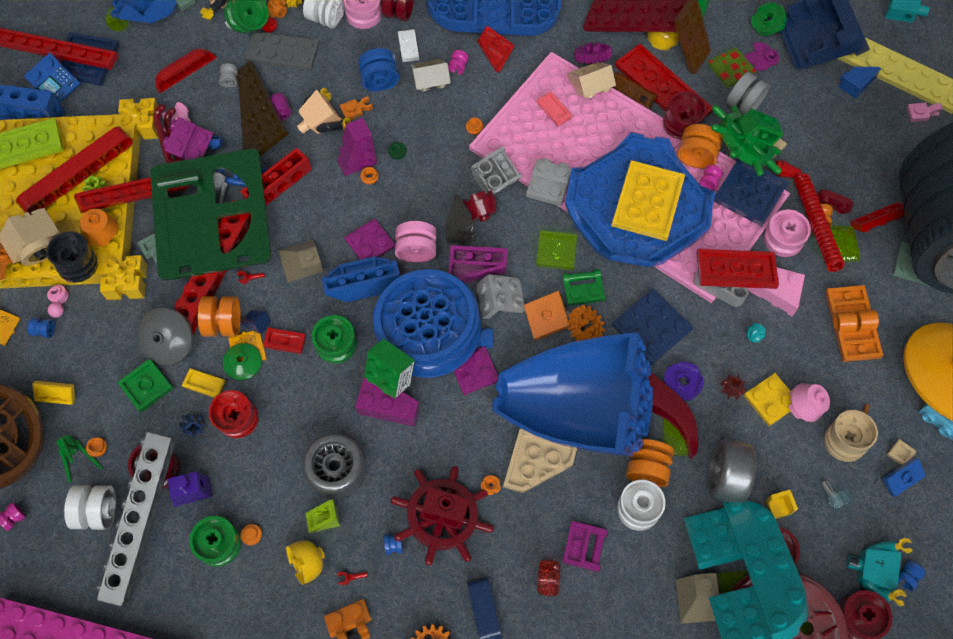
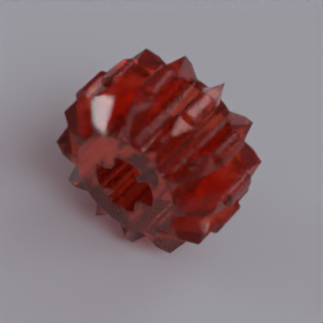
M549 559L540 561L537 583L539 595L551 597L559 594L561 565L558 561Z

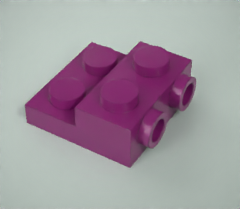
M178 117L177 120L173 119L170 125L171 135L170 137H165L162 146L165 147V152L183 160L204 157L214 133Z

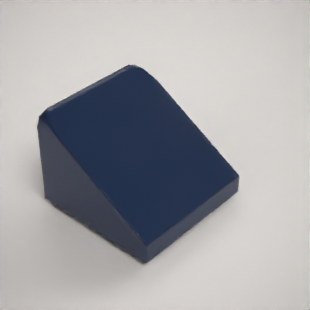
M251 311L241 324L261 334L268 327L271 320L265 311Z

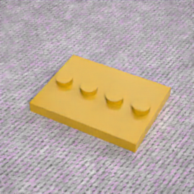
M631 160L612 227L667 241L685 174Z

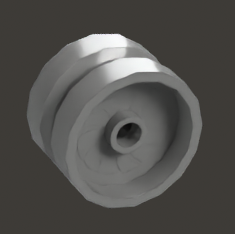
M747 72L730 92L726 105L730 108L732 105H736L739 108L740 114L745 115L751 108L756 110L760 106L770 89V85L763 80L757 82V76Z

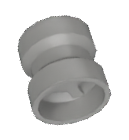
M230 63L222 64L220 66V85L223 87H235L237 85V67Z

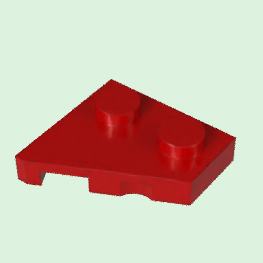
M489 26L484 28L477 40L495 72L499 73L515 45Z

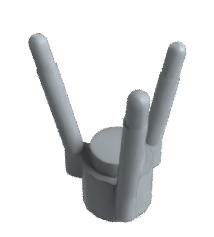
M214 172L215 190L221 188L219 204H222L228 184L224 182L226 179L224 175Z

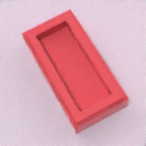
M552 91L537 99V104L557 127L572 119V114Z

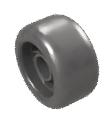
M327 434L316 439L307 448L303 458V473L311 488L318 494L327 498H342L353 493L361 485L366 473V461L361 448L353 439L343 434ZM333 465H341L338 470L331 471Z
M730 439L720 440L716 444L710 459L707 476V488L711 498L727 503H744L748 499L754 485L757 468V457L753 446Z

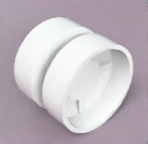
M648 480L633 481L625 487L618 500V516L623 524L630 529L638 531L647 530L654 526L663 514L665 497L662 490L653 482Z
M73 485L65 501L64 512L67 527L69 529H87L90 527L92 530H108L113 524L116 509V493L114 488L105 485H96L93 488L90 485Z

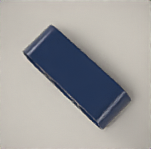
M488 577L468 581L467 585L479 639H502Z

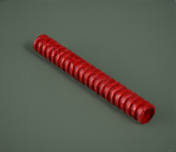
M806 173L798 174L794 178V184L827 270L830 272L840 271L844 267L845 262L810 176Z

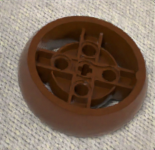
M0 383V399L5 400L0 406V416L6 419V424L0 425V444H4L8 449L6 454H0V463L9 469L0 474V489H3L22 479L34 467L44 446L45 430L42 416L33 401L17 388ZM20 413L25 418L29 430V442L25 453L16 446L18 442V428L14 419Z

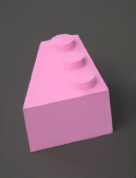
M777 268L779 280L777 289L748 288L751 293L764 298L772 303L771 305L779 307L793 317L799 307L805 275Z

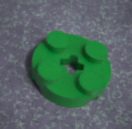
M775 2L765 3L757 9L755 15L753 14L751 24L760 36L772 35L785 28L787 14L782 5H777Z

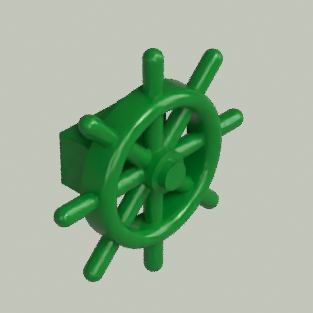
M718 105L712 107V111L722 121L720 125L713 124L711 130L720 133L725 145L731 151L729 154L731 158L737 157L742 162L753 166L757 176L763 175L762 167L765 165L777 175L782 172L781 168L772 160L774 154L779 155L781 153V150L773 145L784 136L778 119L752 108L743 115L740 114L736 105L731 106L732 113L728 115Z

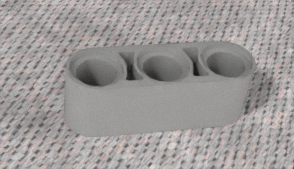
M698 268L693 278V282L698 288L734 307L741 306L749 293L748 288L700 286ZM734 293L740 294L741 297L736 296Z

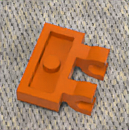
M364 599L324 616L331 638L348 639L346 632L356 627L362 639L371 637L366 623L372 620Z

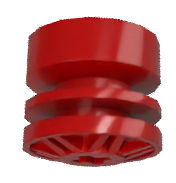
M229 390L218 394L212 400L209 407V419L212 425L227 437L234 439L244 438L251 434L259 420L258 410L255 405L238 391ZM238 413L239 415L237 416V420H234L233 418L236 417L235 414Z

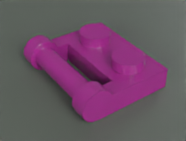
M571 521L562 563L599 573L601 551L608 531ZM590 534L596 536L591 562L585 561Z

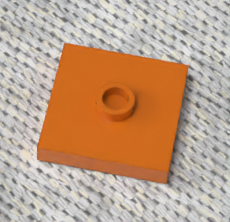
M559 291L524 304L535 340L571 327L567 323L569 318Z

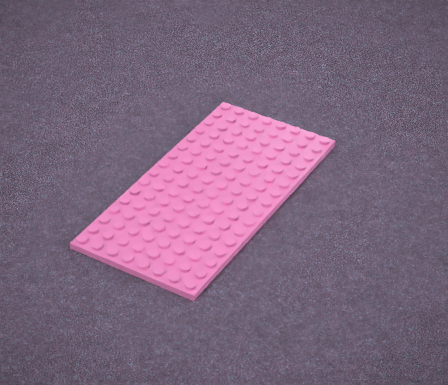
M551 52L469 145V150L482 158L504 147V151L513 166L522 175V178L518 181L529 187L537 159L547 158L557 165L565 163L569 168L584 167L614 150L631 132L644 134L646 138L655 139L656 136L669 138L678 158L677 151L681 140L667 134L663 128V118L612 87L610 91L597 92L591 98L586 99L579 96L567 77L568 72L579 68ZM550 91L572 114V119L559 127L555 125L537 104V99ZM720 151L715 166L719 167L723 174L721 179L718 180L716 190H714L715 195L736 163L735 160ZM681 162L699 183L705 169L693 168ZM566 190V193H565V196H564L562 205L559 206L560 208L564 209L565 211H567L566 206H565V200H566L567 190ZM786 190L783 191L762 227L714 202L710 229L692 246L664 264L653 267L708 302L713 303L716 297L698 288L693 282L698 268L697 250L750 251L767 228L773 215L785 203L790 193Z

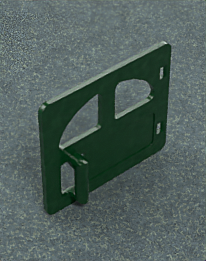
M246 149L161 164L151 169L158 276L162 280H175L259 265L270 261L271 248L260 154L256 149ZM224 169L238 176L246 185L249 197L244 200L217 204L214 183L215 170ZM194 184L198 189L196 194L175 198L168 197V189ZM252 214L249 229L240 244L232 251L225 254L222 253L218 220L222 217ZM249 256L250 261L239 262V257ZM191 266V271L181 273V268Z

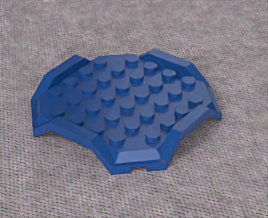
M631 132L614 150L587 166L571 168L565 206L575 227L597 254L611 261L653 267L662 265L683 252L710 229L715 191L701 186L678 160L669 138L657 136L655 139L646 138L644 134ZM631 160L685 174L667 241L612 227Z

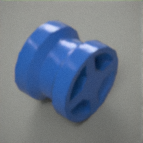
M384 534L385 555H390L392 552L402 554V540L398 542L394 539L395 535Z

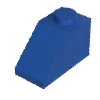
M853 67L849 72L846 71L841 76L839 88L856 99L876 79L882 68Z

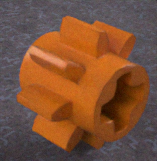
M269 0L267 2L269 15L272 18L275 16L277 18L284 17L288 8L285 5L286 2L284 0Z

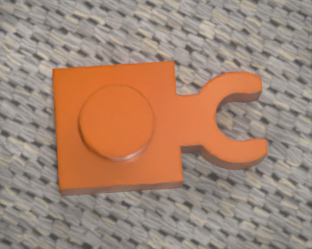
M364 97L360 102L354 99L341 104L340 109L345 118L352 120L362 116L363 110H372L373 106L372 104L365 105V103L369 102V98Z

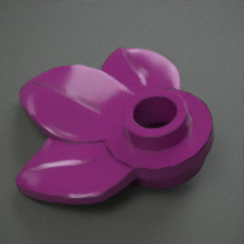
M754 42L755 52L744 56L745 60L753 64L754 69L757 71L767 70L769 66H774L779 62L778 52L770 49L767 44Z

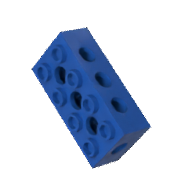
M0 85V120L63 117L65 110L52 91L46 89L37 90L30 87L21 88L14 85Z

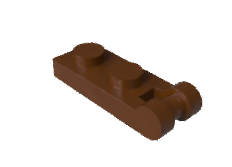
M615 72L616 86L612 88L651 110V104L658 95L621 73ZM643 95L647 97L645 102L641 100Z

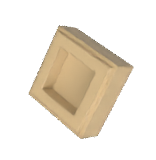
M898 439L887 453V456L899 465H903L913 457L916 451Z

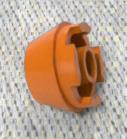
M91 209L85 212L80 219V234L86 238L89 244L96 247L106 246L110 244V240L113 239L115 234L118 235V222L108 212L100 209Z

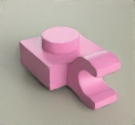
M926 102L908 104L907 106L911 122L928 121L930 116H939V111L943 110L941 103H936L927 107Z

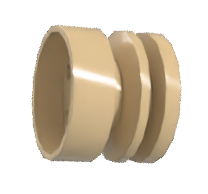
M847 410L841 413L824 434L825 448L837 460L854 462L861 458L876 442L878 437L877 426L866 413L858 410Z

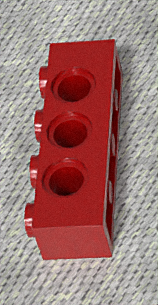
M295 148L262 174L266 206L312 170L309 159L298 148ZM247 187L240 191L243 199L249 197Z

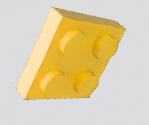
M776 373L743 395L768 426H771L791 412L789 409L791 404L790 390Z

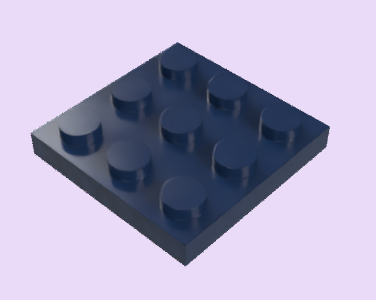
M69 32L66 42L117 52L119 47L117 40ZM60 59L79 82L102 86L109 70Z
M738 159L717 191L714 202L762 227L789 182L764 169L763 175L757 176L753 166Z
M653 288L612 322V326L620 334L638 333L641 336L646 350L643 351L645 359L650 360L651 365L658 361L694 328Z

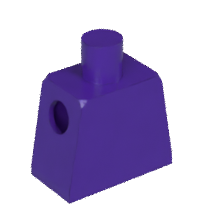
M192 472L168 479L170 498L174 507L212 497L210 478L199 472Z

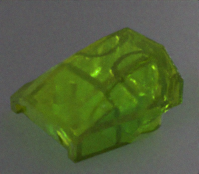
M830 226L844 262L860 261L859 247L853 227Z

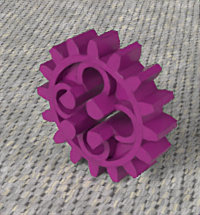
M592 42L584 44L585 46H579L574 51L576 62H586V64L602 63V60L607 61L612 56V47L606 45V43L600 44L599 42L596 44Z

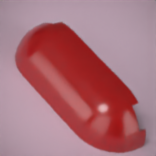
M193 49L157 73L155 78L156 90L161 94L215 60L216 56L207 49Z

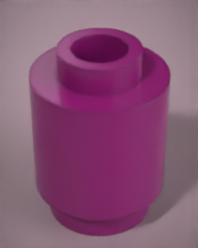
M276 93L271 96L272 101L281 119L286 120L291 115L289 103L282 93Z

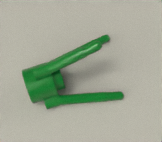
M65 435L57 440V445L60 449L58 452L61 455L69 483L72 482L67 458L70 463L74 462L72 455L77 452L76 448H79L100 470L103 468L94 457L87 453L79 439L74 440L71 435Z

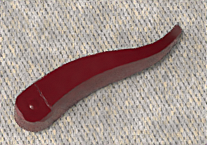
M652 373L651 376H648L650 387H653L652 413L666 419L678 430L686 444L689 459H691L698 453V432L694 415L685 401Z

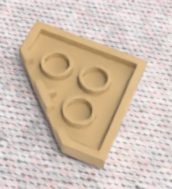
M520 429L503 488L521 493L530 490L572 467L577 449L558 445Z

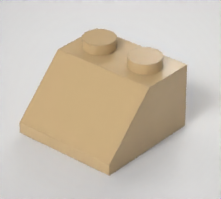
M596 62L595 64H590L567 73V77L576 93L586 99L594 97L597 92L610 91L611 87L616 86L612 66L609 64Z

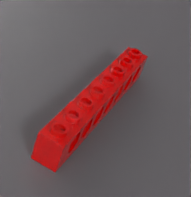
M245 213L223 217L218 222L222 253H228L240 244L249 229L252 214ZM227 270L192 276L190 281L185 284L180 299L176 301L174 308L183 315L188 314L186 319L190 323L193 335L198 327V307L201 297L214 296Z

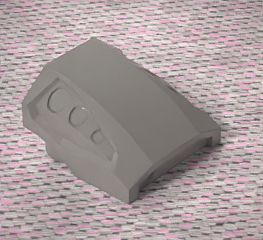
M504 147L488 154L471 166L475 180L486 194L492 190L495 195L522 178L521 173L517 172L506 155Z

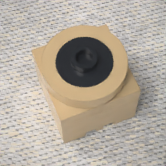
M42 208L31 212V215L28 212L24 213L22 218L20 215L8 217L0 232V242L13 263L21 261L23 265L28 266L48 258L46 255L47 246L60 232L46 210Z

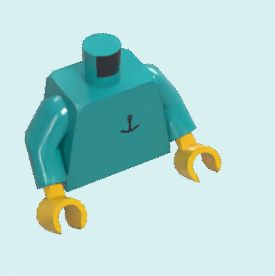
M902 538L899 543L897 541H885L869 545L860 552L859 558L849 555L846 567L858 570L856 581L860 582L865 590L875 592L886 601L894 600L896 605L903 606L904 602L897 600L898 596L907 597L904 591L897 590L902 554L898 551L901 549L905 553H911L912 549H905L903 545L912 542L908 538Z

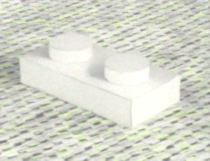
M415 30L399 31L398 37L402 62L419 60Z

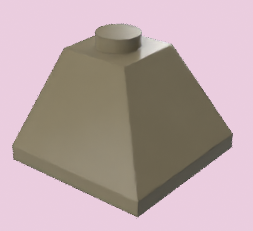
M314 239L278 250L287 282L324 272Z
M717 573L698 574L677 579L676 587L681 624L715 621L708 597L721 594Z

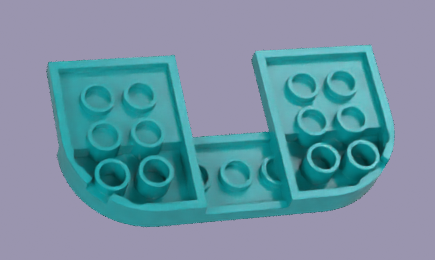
M745 501L744 503L723 502L724 508L684 518L699 570L743 559L753 585L752 587L708 597L721 639L794 638L799 633V628L803 622L807 621L809 613L808 601L802 580L773 514L760 504Z

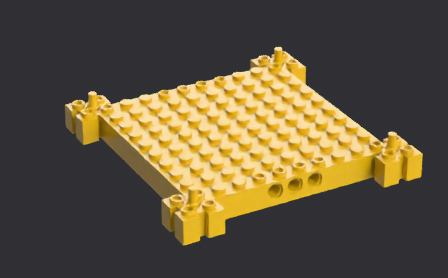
M143 98L139 103H135L134 99L119 100V114L52 117L58 122L64 151L0 169V232L8 217L20 215L21 218L23 217L25 212L16 203V198L22 192L114 127H121L133 139V144L92 176H101L108 186L136 181L141 135L143 139H158L153 121L154 111L159 106L155 98ZM52 118L0 120V133ZM84 181L45 208L60 234L69 231L80 233V219L84 213L80 212L74 195L75 193L84 192L82 189L85 186ZM135 201L100 209L112 214L118 222V235L115 234L113 239L110 240V244L106 246L96 247L89 244L98 258V268L89 279L78 283L67 282L60 277L47 258L42 262L28 266L23 265L21 261L7 264L5 279L0 280V288L100 284V292L107 300L122 299L123 294H126L129 299L145 298L146 284L141 278H146L147 263L141 255L130 256Z

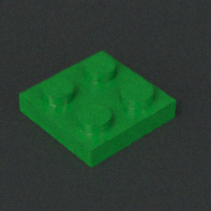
M148 359L117 382L140 413L173 390V387L151 359Z

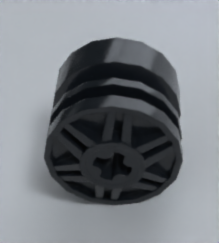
M63 232L55 236L47 246L46 255L60 277L67 282H83L89 279L98 268L97 256L86 238L78 232Z

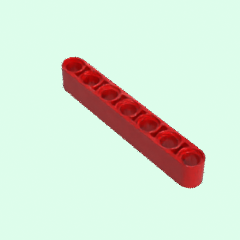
M121 127L112 128L22 192L16 198V203L25 213L28 212L30 215L34 210L47 208L129 149L133 144V139Z

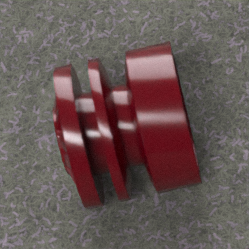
M682 91L670 99L662 120L663 128L667 134L681 140L686 127L702 123L707 110L702 97L690 91Z

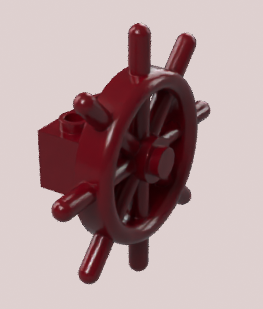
M457 466L451 468L448 480L437 479L429 482L422 471L416 469L414 475L420 487L413 493L410 501L396 496L390 499L393 505L407 508V523L409 526L396 533L394 539L399 542L413 535L416 540L428 547L425 558L427 566L433 564L436 550L442 551L454 548L458 549L465 562H469L471 555L464 543L470 538L474 529L487 533L494 531L492 525L477 521L478 509L476 502L488 496V492L482 489L471 495L464 486L456 482L459 472ZM426 495L424 504H420L419 501ZM466 510L468 511V518L465 517ZM416 511L421 513L420 518L424 520L417 521ZM435 523L432 536L423 530ZM462 525L466 526L460 534L457 533L456 529L460 530ZM443 526L451 538L440 539Z

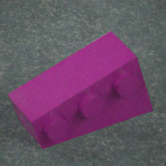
M360 118L346 124L342 137L343 145L339 148L340 156L337 157V162L344 176L366 167H373L377 163L372 134L364 119Z
M455 245L450 247L449 274L457 277L464 283L481 280L488 274L500 275L506 273L507 248Z
M365 377L355 405L357 414L415 427L420 410L417 400L403 392L394 399L390 395L385 394L376 385L368 382Z

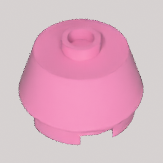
M800 383L789 392V395H791L789 409L797 419L801 418L806 422H814L829 409V395L818 384Z

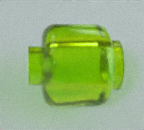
M111 6L106 13V25L114 31L125 30L129 20L110 16L111 11L114 9V6Z

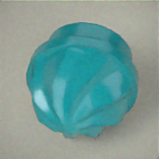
M753 323L747 328L748 340L753 343H759L766 337V328L761 324Z

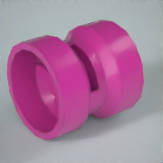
M455 50L451 56L452 60L448 63V70L454 73L458 69L457 74L461 75L465 70L469 56L461 50Z
M708 165L703 172L704 175L701 177L699 184L714 191L723 172L715 165Z
M11 502L4 512H0V525L5 530L10 531L15 523L22 521L26 518V515L16 503Z

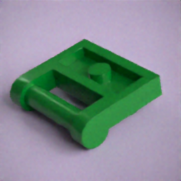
M600 269L577 274H562L568 306L605 301ZM595 279V283L570 286V282Z

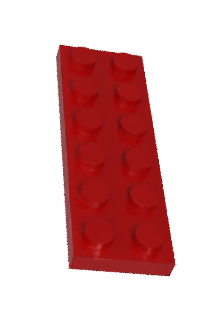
M641 44L615 62V67L627 78L656 93L658 96L654 102L664 111H666L670 99L675 94L682 91L696 93ZM704 100L707 109L704 117L706 118L713 111L712 106Z

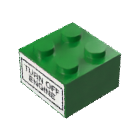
M383 338L367 353L364 377L368 382L380 388L385 394L396 399L410 386L415 360Z

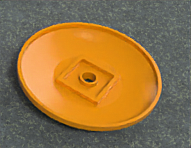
M931 323L920 327L907 340L903 353L904 367L909 381L919 396L935 411L953 421V324Z

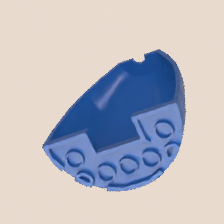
M626 333L571 342L539 353L499 373L498 381L496 382V390L499 394L492 402V411L532 435L558 445L596 453L632 456L633 452H639L642 448V437L648 434L652 416L653 387H650L648 376H651L652 372L650 360L645 359L643 352L646 350L645 344L638 333Z

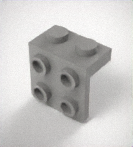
M488 274L476 284L482 318H491L498 311L523 313L525 311L521 283L518 278Z

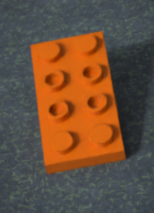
M865 285L827 289L825 294L842 362L881 359L883 352L877 333L879 318L876 310H871Z

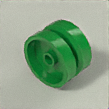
M229 0L224 8V17L227 24L238 33L246 34L262 28L267 23L269 17L268 7L264 0Z
M338 315L326 316L320 319L313 328V345L319 357L325 362L332 364L343 363L349 360L355 353L357 337L353 326L346 318Z
M209 516L200 520L193 527L189 536V546L191 552L204 564L212 567H222L231 563L238 556L241 549V536L239 531L227 519L220 516Z

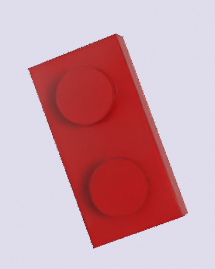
M267 328L263 346L267 349L302 354L306 335L304 333Z

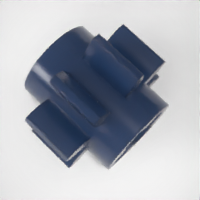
M190 411L189 414L182 415L183 422L179 423V427L183 429L184 436L189 434L195 437V435L203 433L201 427L206 424L201 417V413L196 415Z

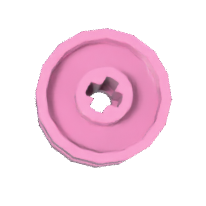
M344 0L346 19L355 28L368 29L380 22L382 17L381 0Z
M786 209L773 215L764 232L766 247L778 256L790 257L796 255L801 251L811 234L810 223L803 214L795 210Z
M408 221L397 226L395 256L405 262H428L435 258L436 228L433 225L422 221Z

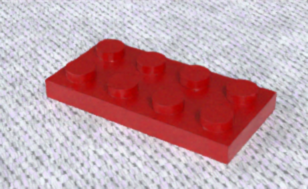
M718 249L697 250L700 286L777 289L779 286L775 252Z

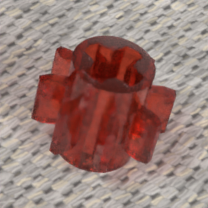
M728 375L727 381L723 380L721 382V385L724 386L721 393H726L728 395L727 399L735 397L738 400L740 394L744 395L746 392L742 388L746 382L742 381L739 375L737 377Z

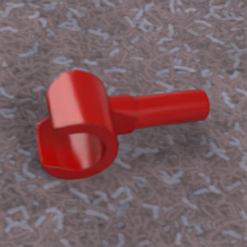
M244 271L237 273L239 277L244 276L243 279L238 280L241 284H247L250 280L265 277L264 273L249 275Z
M339 572L336 576L345 575V581L338 584L342 586L348 585L354 579L367 577V572L357 574Z

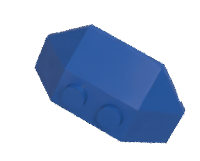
M374 256L340 264L330 271L327 276H324L322 282L326 296L351 302L382 294L389 284L400 277V273L395 260Z

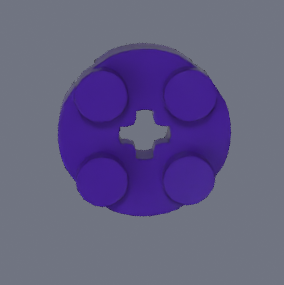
M678 362V364L671 365L666 370L663 382L684 401H691L697 397L704 385V379L699 369L689 362ZM685 377L688 385H681L678 379L681 380Z

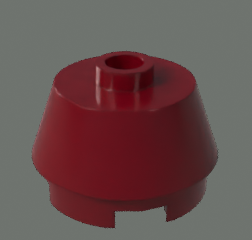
M492 190L488 191V194L485 191L473 194L467 202L465 199L461 201L462 210L472 222L478 220L484 222L497 212L496 196H494Z

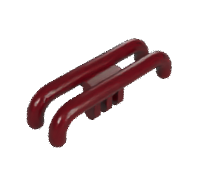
M160 104L154 111L153 121L166 163L182 161L181 158L174 155L175 161H173L171 154L165 152V147L162 146L165 137H170L171 118L176 113V110L170 108L165 113L163 122L166 131H164L160 117L166 106Z

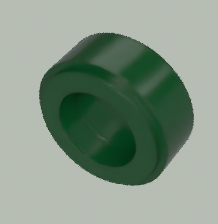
M400 142L392 143L388 148L389 156L395 160L404 158L406 155L405 145Z

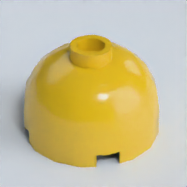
M647 32V40L654 48L660 50H669L671 47L678 45L680 41L677 32Z
M303 540L294 542L286 547L289 564L293 563L297 571L294 574L302 585L313 581L320 575L323 568L322 559L325 558L321 547L317 548L314 543Z

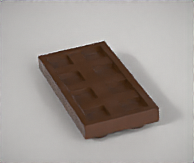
M688 0L678 16H676L674 24L689 73L696 75L711 52L699 2L698 0Z

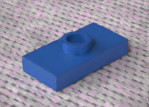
M913 457L882 479L889 494L896 497L924 478L926 474L919 459Z

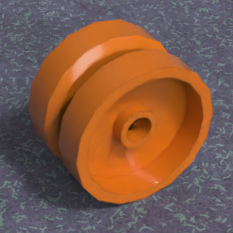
M704 124L690 125L683 131L681 143L677 151L678 158L687 166L698 169H705L708 165H715L723 142L720 133L712 131L711 126Z

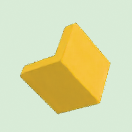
M791 490L770 495L765 500L769 511L775 519L792 515L798 510Z

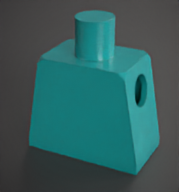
M890 0L885 18L913 23L917 15L926 17L930 7L921 5L922 0Z

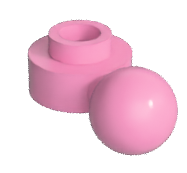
M55 285L47 293L48 299L52 302L48 306L47 311L51 317L58 318L64 312L61 304L68 299L69 292L64 286Z

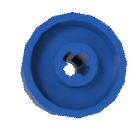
M383 48L371 49L359 57L358 67L361 82L366 90L372 92L388 90L398 83L399 74L395 55L390 50Z

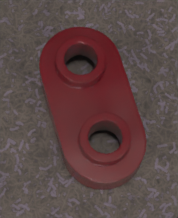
M820 190L817 193L821 204L832 206L839 214L850 213L853 208V201L845 196L829 190Z

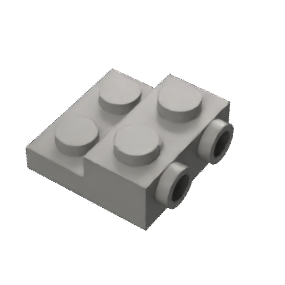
M547 158L537 159L526 197L561 206L569 184L571 168L565 163L553 164Z

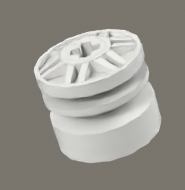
M304 0L303 14L310 21L320 22L321 25L333 29L343 17L345 11L344 0Z

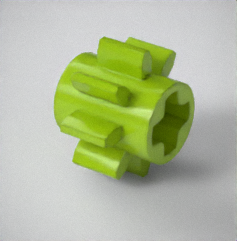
M91 175L84 180L85 186L82 189L83 191L108 187V185L101 176L95 177Z

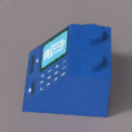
M52 53L47 54L24 75L35 89L52 91L59 103L81 84L65 64Z

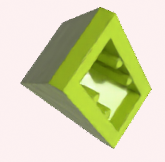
M328 500L305 513L309 533L340 526L337 506L333 500Z

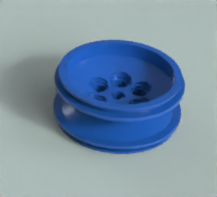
M423 269L400 276L383 291L373 313V329L377 341L380 342L384 338L414 359L412 372L414 377L433 378L455 371L469 360L480 340L481 321L478 305L472 291L463 281L443 271ZM440 305H444V306H445V307H443V308H441V309L438 308V306H440ZM407 312H411V314L408 316L404 315ZM448 322L446 326H441L442 323ZM411 329L415 330L412 333H407ZM429 334L433 335L431 338H425Z

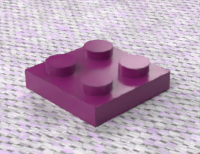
M375 218L344 237V240L359 260L374 256L381 257L395 248L394 242Z
M485 346L476 349L467 362L453 371L463 396L493 385L498 381V375Z

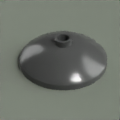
M166 307L154 309L142 318L138 327L137 337L139 346L143 354L156 364H176L182 361L191 350L193 343L192 328L186 317L175 309Z

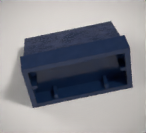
M799 0L787 6L788 13L785 28L780 32L796 69L808 68L852 53L858 56L870 50L849 0Z

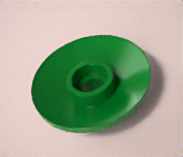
M247 343L232 346L223 357L224 371L230 378L238 381L254 377L262 364L261 354L258 349ZM244 357V360L238 362V358Z

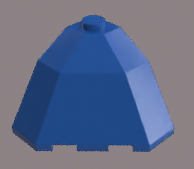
M112 0L114 9L111 11L110 16L123 20L153 23L170 15L174 11V6L177 2L175 0Z

